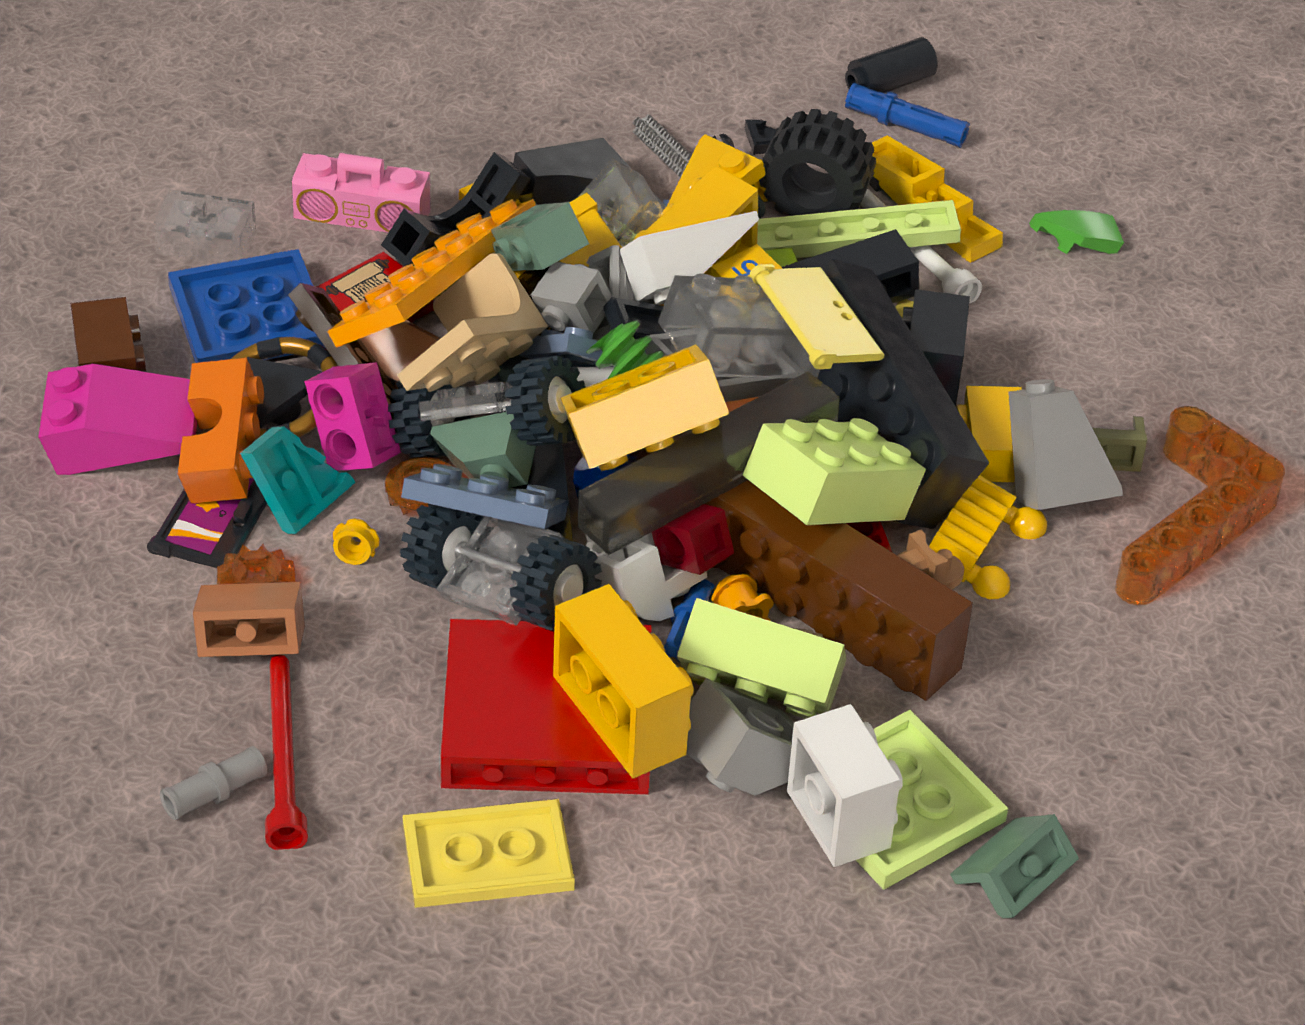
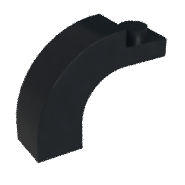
M493 152L468 193L455 206L433 216L421 215L404 208L381 246L402 265L412 264L414 266L411 260L413 257L429 248L436 247L434 242L440 237L458 230L456 225L461 221L478 213L484 219L491 216L490 211L509 200L516 202L531 178L505 156Z

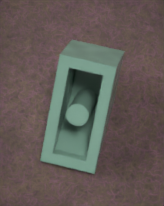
M507 412L432 426L431 436L457 468L462 469V472L468 478L480 479L481 474L503 477L509 480V488L528 483L536 446L527 445V440L521 441L517 437L520 429L513 430L510 422L514 419L513 414L507 415Z

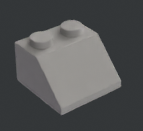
M706 678L690 702L689 718L691 729L688 731L686 753L706 767L708 770L706 777L711 783L726 792L732 793L737 788L756 796L787 783L794 725L791 719L779 708Z

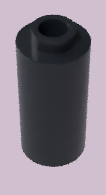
M919 37L850 61L845 74L846 85L850 89L853 83H857L871 90L885 93L935 75L938 68L937 55L932 44L926 38Z

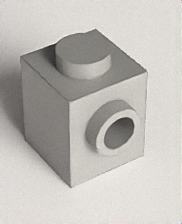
M556 262L549 267L543 278L538 282L531 297L550 328L556 331H564L566 327H575L594 333L606 315L603 306L612 295L599 270L588 268L582 264L571 265Z

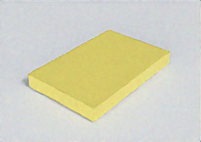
M559 799L402 815L415 908L573 891L575 889V879Z

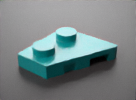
M284 426L271 427L240 453L279 526L287 534H296L356 483L354 478L347 472L339 473L325 463L326 457L314 448L304 446L300 438Z

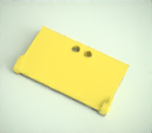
M760 264L750 271L751 279L756 285H760L809 354V361L815 369H831L833 363L880 361L884 358L885 355L821 267L774 269L775 266L773 264Z

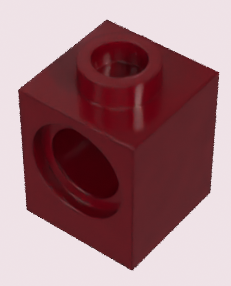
M682 499L649 520L654 545L658 549L661 565L701 575L734 553L724 509Z

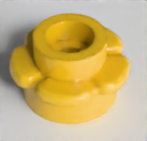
M356 518L349 519L346 524H338L333 531V549L341 561L347 564L359 565L366 562L370 556H375V549L380 544L379 535L365 521ZM353 537H358L360 542L355 541Z

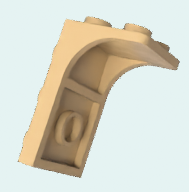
M499 253L489 254L435 299L433 309L448 333L399 372L397 376L406 391L427 388L431 392L444 385L451 384L453 388H456L469 381L481 384L495 376L500 371L499 366L506 360L526 351L533 344L532 339L548 327L503 255Z

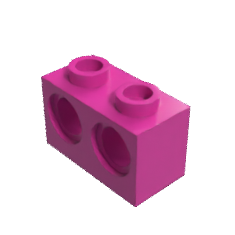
M377 362L332 367L304 381L326 462L333 469L341 471L374 468L401 453L399 443H395L392 437L396 434L395 428L389 427L388 420H392L391 413L388 412V402Z

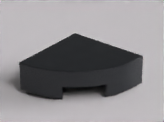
M745 120V132L753 155L766 153L776 129L767 127L764 120Z

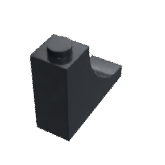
M604 138L515 152L513 164L531 178L518 197L521 203L532 199L536 205L570 203L587 192L597 203L598 213L602 219L626 232L647 230L660 218L663 210L666 208L663 202Z

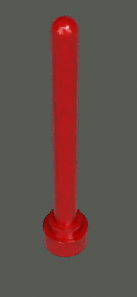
M278 654L274 655L269 663L275 807L265 819V841L273 850L299 849L307 843L308 824L307 817L296 806L290 662L285 655Z

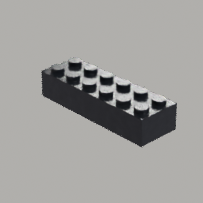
M831 259L823 271L885 355L884 358L880 361L833 363L831 369H815L809 361V354L787 323L784 321L781 326L836 422H850L851 419L858 418L872 423L878 428L877 434L888 442L899 444L911 452L910 458L926 469L905 520L892 521L935 529L988 466L989 461L873 269Z

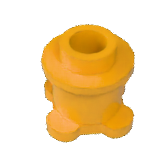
M745 574L730 575L718 583L711 598L712 603L771 621L768 614L774 602L768 594H757V583L751 576Z

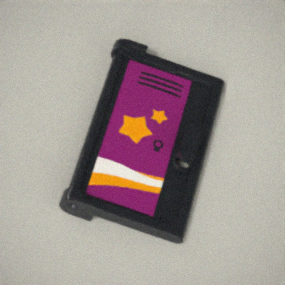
M249 478L247 498L191 504L185 489H183L156 536L151 537L147 550L155 555L167 558L174 556L190 562L229 571L264 511L267 502L254 478ZM236 523H242V524H244V525L238 527V526H235L234 524H236Z

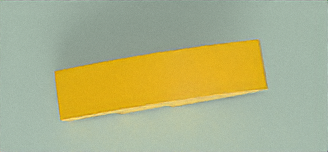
M888 135L872 142L875 150L872 156L876 158L873 177L879 180V186L898 205L953 200L961 228L960 242L946 243V245L970 263L1002 247L1003 232L973 215L974 200L944 183L945 169Z

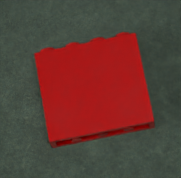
M450 619L441 744V788L649 795L650 771L632 778L553 677V631L527 621ZM643 625L651 634L652 625Z

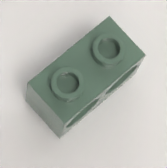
M569 202L536 205L491 230L496 240L493 243L495 253L503 255L513 271L543 270L589 244Z

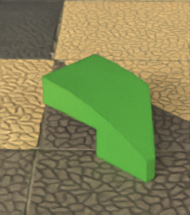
M1083 210L1041 212L1035 214L1029 223L1030 227L1036 232L1042 231L1055 236L1059 244L1058 249L1065 254L1071 251L1075 243L1081 247L1108 254L1118 253L1124 244L1113 215Z

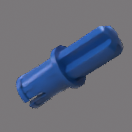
M703 579L691 586L690 590L684 595L682 603L674 608V616L671 617L673 626L664 645L665 653L668 657H675L680 662L677 655L696 598L712 603L711 598L715 591H712L715 587L712 582Z

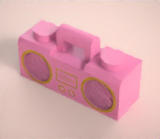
M303 153L292 179L294 218L389 233L404 208L429 216L430 172L387 166L386 170H384V159L340 153L338 158H332L320 154Z

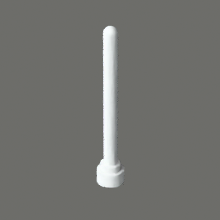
M867 188L860 204L864 209L887 207ZM929 245L909 247L915 257L942 281L943 293L970 296L969 303L977 300L982 290V283L969 270L954 269Z

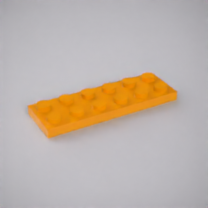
M532 199L516 206L514 200H509L490 211L491 216L483 219L481 214L478 213L456 225L458 230L452 231L434 242L436 247L429 248L413 257L411 260L414 266L410 264L393 272L388 276L390 284L385 282L366 292L364 296L367 302L365 300L359 301L339 313L343 320L327 331L335 347L337 348L406 321L485 257L495 251L493 243L496 240L491 230L536 206L535 201Z

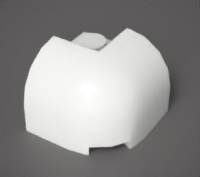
M635 503L586 532L588 542L585 546L589 547L590 551L595 552L598 556L595 563L601 564L602 572L597 574L595 578L602 580L601 587L610 584L622 600H628L632 604L638 617L646 620L661 621L674 616L671 598L686 594L691 586L708 576L707 572L698 575L661 565L658 549L654 545L649 520L659 515L660 512Z

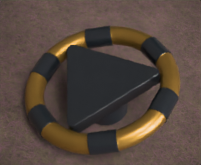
M276 337L259 341L231 358H247L254 376H260L262 379L264 401L263 404H257L256 412L260 424V436L271 428L261 429L270 422L277 424L272 427L284 426L298 437L307 434L317 427L312 408L300 418L298 417L302 409L299 401L308 395L304 381L332 367L338 366L331 354L322 345L302 338ZM284 354L302 355L309 358L322 371L266 361L264 359Z

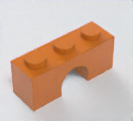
M247 358L192 363L187 400L200 429H213L200 435L182 436L178 476L191 504L247 498L249 478H253L240 453L260 437V424L256 412L257 404H263L264 401L262 379L260 376H254Z

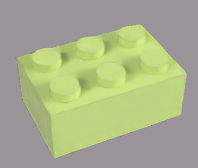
M853 418L850 422H835L828 419H820L817 423H803L788 419L785 423H763L743 476L806 525L905 520L926 469L910 458L911 452L908 449L885 440L877 434L878 428L866 420Z
M696 598L677 655L682 667L690 675L692 682L702 685L707 678L719 684L721 682L734 686V689L738 690V692L767 703L768 698L784 702L783 704L787 706L786 712L805 719L816 716L817 713L822 714L830 711L846 662L844 644Z

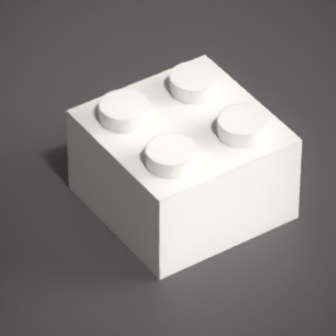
M851 704L794 722L787 792L833 867L891 848L894 824L898 821L896 810L898 793L902 789L903 781L897 764L892 759L887 760L879 748L872 726L868 722L861 720Z

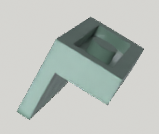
M1055 814L1020 817L1010 821L956 868L950 876L955 884L980 883L996 913L1002 918H1014L1072 866L1079 857Z

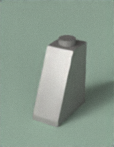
M1039 379L1026 382V389L1009 392L1016 503L1036 510H1043L1123 496L1122 485L1072 390L1055 386L1054 380Z

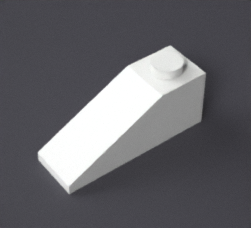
M757 211L640 236L621 248L620 253L635 300L640 302L654 298L655 304L661 305L681 298L680 290L695 282L759 220Z

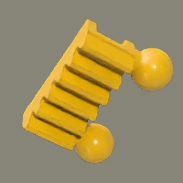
M979 475L957 501L954 508H952L947 519L931 541L929 548L936 553L941 549L950 550L952 555L957 557L964 566L962 582L966 580L971 583L973 590L983 598L1000 599L1005 597L1010 591L1011 583L1008 574L998 566L988 565L980 567L976 564L1003 521L1009 524L1011 531L1016 536L1031 540L1040 538L1046 533L1047 520L1040 510L1027 506L1015 507L1013 503L1017 498L1016 496Z

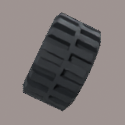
M811 109L808 115L802 110L794 113L792 119L789 117L784 119L780 127L776 129L762 159L766 175L759 180L760 187L766 188L764 192L766 199L776 203L774 208L780 214L786 212L790 216L858 209L876 167V158L872 156L875 151L871 142H865L867 134L862 128L856 130L853 127L854 122L846 117L845 120L837 118L838 113L829 111L827 115L822 114L820 109ZM806 163L819 166L828 173L819 172Z

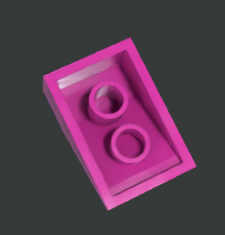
M98 364L66 367L48 372L38 437L56 474L71 475L179 455L182 436L196 435L197 421L187 400L190 379Z

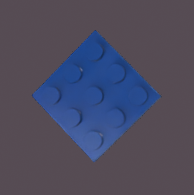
M299 249L168 272L169 287L195 363L229 360L243 349L259 341L276 337L307 339L322 345L326 349L316 333L306 328L299 321L295 313L298 308L288 296L300 283L313 286ZM284 354V355H280V356H276V357H272V358H268V359H273V358H278V357H284V356H289V355H294V354Z

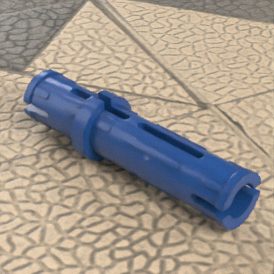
M853 83L846 96L845 108L877 118L880 124L886 126L888 123L899 125L928 137L942 140L958 148L962 146L969 132V122L899 99L898 94L893 92L885 94Z

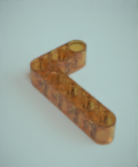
M1181 406L1171 412L1163 452L1171 462L1208 487L1122 551L1115 591L1123 601L1129 604L1147 605L1153 602L1266 517L1277 506L1285 475L1283 464L1274 456L1197 407Z

